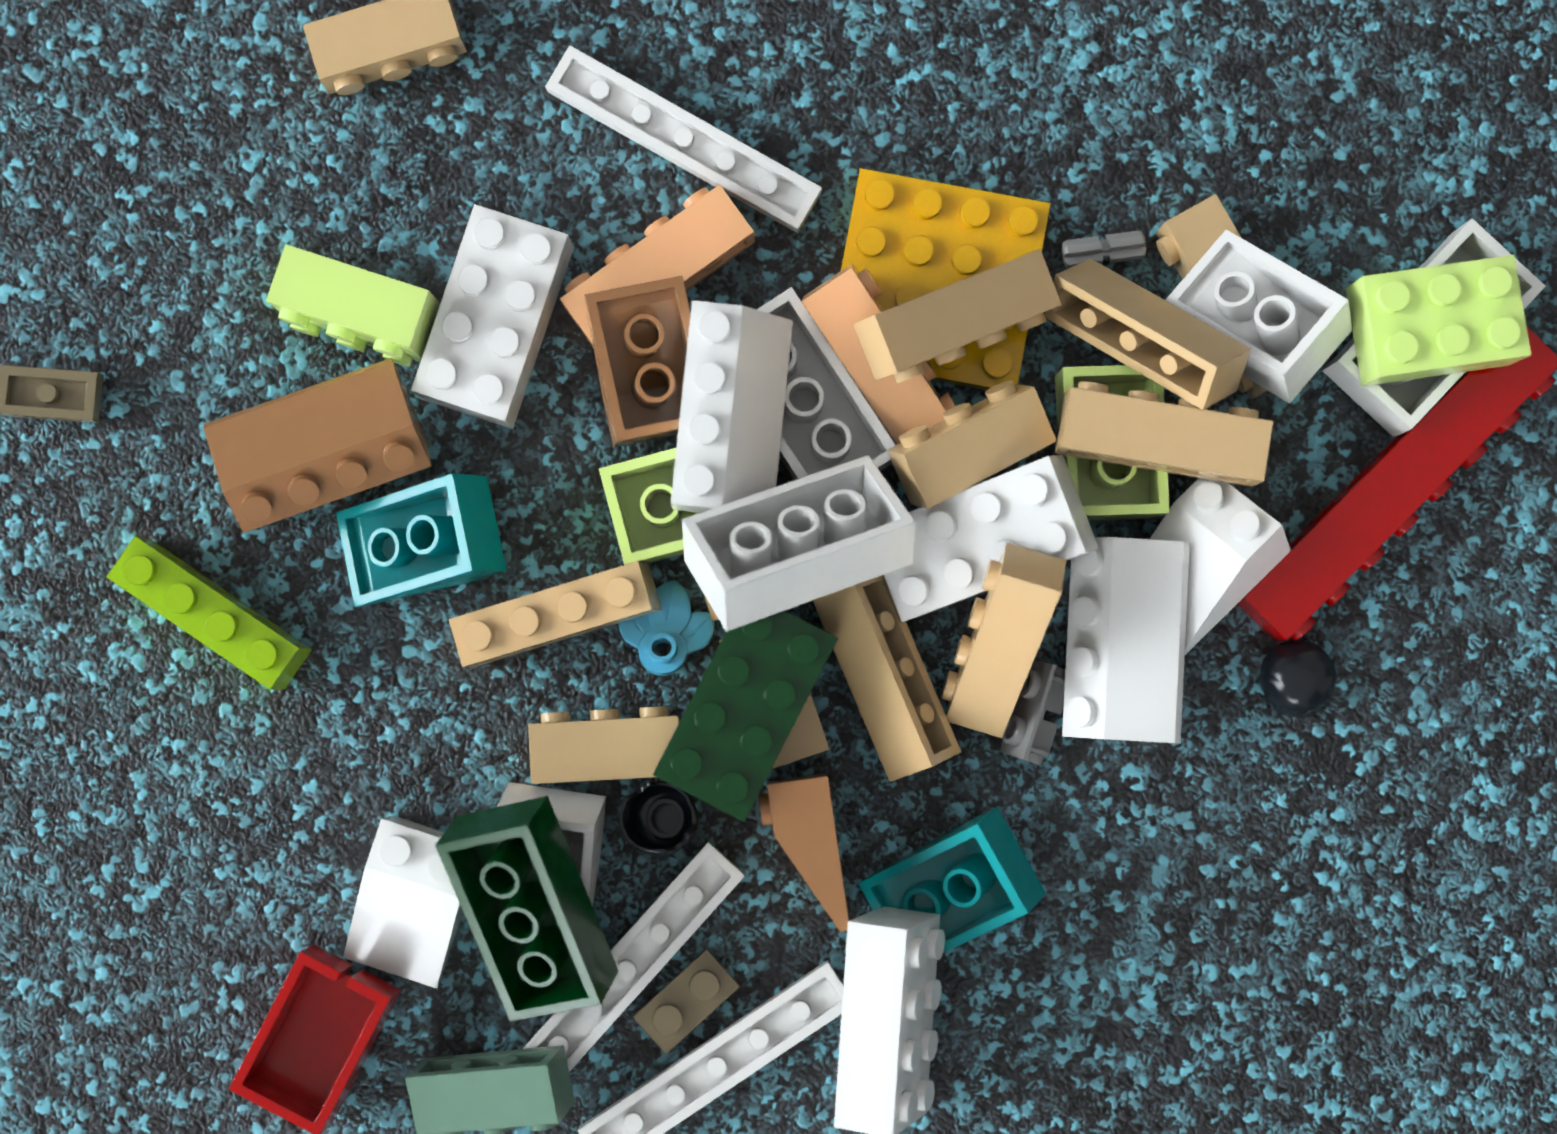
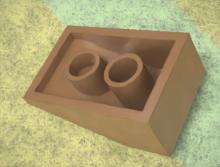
M683 276L585 294L584 298L597 371L613 448L678 435L691 314Z
M819 773L767 781L768 792L759 793L758 795L762 825H773L774 837L840 932L847 931L849 918L827 774Z

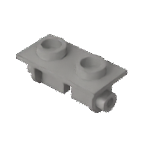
M1033 661L1003 734L1000 753L1038 765L1042 764L1044 756L1049 758L1058 724L1043 720L1046 711L1059 715L1062 714L1064 708L1065 669L1059 668L1054 664Z

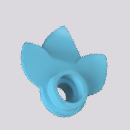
M675 580L668 581L656 589L662 607L661 611L618 623L623 640L638 649V656L642 666L648 672L659 676L671 675L681 669L687 659V655L702 650L709 644L715 629V621H712L710 613H691L688 594L683 586ZM660 643H667L672 647L670 653L666 656L655 655L653 653L654 648Z

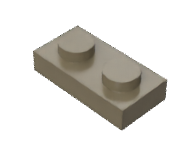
M0 365V415L99 423L104 375L89 371Z
M707 947L633 1015V1018L661 1050L667 1054L740 987V983Z

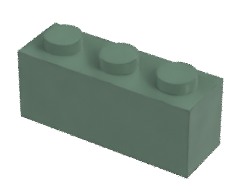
M564 1045L424 1058L405 1077L417 1134H463L465 1131L483 1130L484 1134H500L510 1130L512 1127L530 1126V1129L533 1131H544L557 1126L575 1103Z

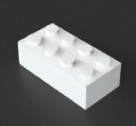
M474 204L411 388L415 395L421 400L513 429L574 249L569 235Z
M1470 219L1453 231L1419 268L1512 254L1474 219ZM1515 258L1523 308L1525 309L1545 288V285ZM1354 338L1322 370L1393 437L1411 430L1465 373L1460 372L1361 387Z
M793 288L787 289L759 307L757 310L793 320L779 453L780 459L793 479L797 480L869 455L879 471L891 465L892 461L887 450L896 446Z
M869 455L682 519L684 561L726 632L913 564L915 521Z
M1052 455L965 489L929 509L920 507L910 511L909 514L915 521L913 564L886 573L884 577L901 622H905L986 592L987 590L982 589V584L988 564L991 559L1000 561L1007 542L1066 561L1099 549L1064 456Z
M883 906L848 921L834 1127L867 1134H899L931 1109L935 1087L934 1082L929 1080L930 1061L934 1059L938 1047L937 1031L932 1030L933 1013L939 1006L942 991L940 980H936L937 960L941 959L945 946V933L942 929H939L940 914Z

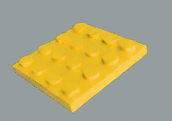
M860 168L841 271L852 263L859 273L867 268L882 291V294L876 297V300L885 311L1033 251L1041 249L1042 252L1051 203ZM1014 324L1004 329L1007 338L981 349H979L976 341L964 345L967 355L938 366L935 357L928 360L937 375L932 380L988 390L999 383L1010 380L1014 384H1018L1028 330L1019 332L1017 325Z

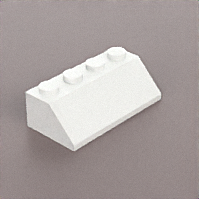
M692 300L670 503L673 510L701 513L776 487L793 320L743 305Z
M1095 537L1099 549L1071 559L1062 736L1181 744L1190 542Z

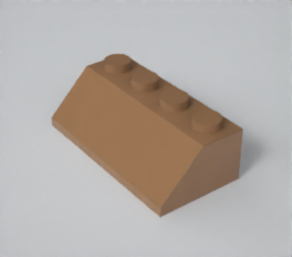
M393 358L204 424V432L222 492L243 533L431 467L427 436Z

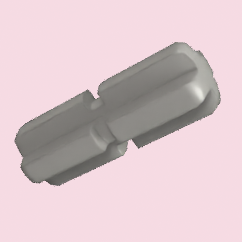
M1141 231L1105 235V240H1099V236L1066 240L1062 243V259L1066 268H1071L1089 259H1093L1100 264H1103V260L1108 259L1110 264L1140 260L1146 256V240Z

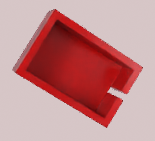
M315 944L300 951L228 1090L312 1134H322L332 1125L401 989L363 969L353 976L350 975L349 972L353 964Z

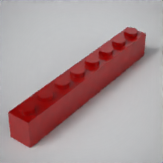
M1528 327L1527 332L1531 356L1509 366L1465 372L1411 430L1396 436L1289 544L1291 551L1237 604L1275 642L1285 641L1290 637L1296 641L1307 633L1316 622L1312 615L1324 602L1328 606L1336 603L1351 587L1346 580L1358 568L1364 572L1372 567L1385 553L1380 546L1392 534L1400 537L1408 531L1419 519L1415 511L1427 499L1431 503L1438 500L1454 483L1449 477L1461 465L1465 469L1470 467L1487 451L1488 448L1483 442L1494 431L1502 434L1509 429L1522 415L1517 408L1528 397L1532 400L1537 399L1554 384L1556 379L1551 374L1557 369V355Z

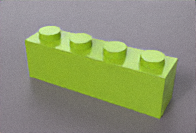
M134 536L106 576V578L270 690H285L312 651L311 648L153 540Z

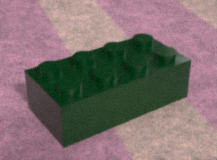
M786 611L727 631L653 775L745 822L838 638Z
M548 796L457 816L435 846L509 1020L515 1021L601 1005L619 970Z

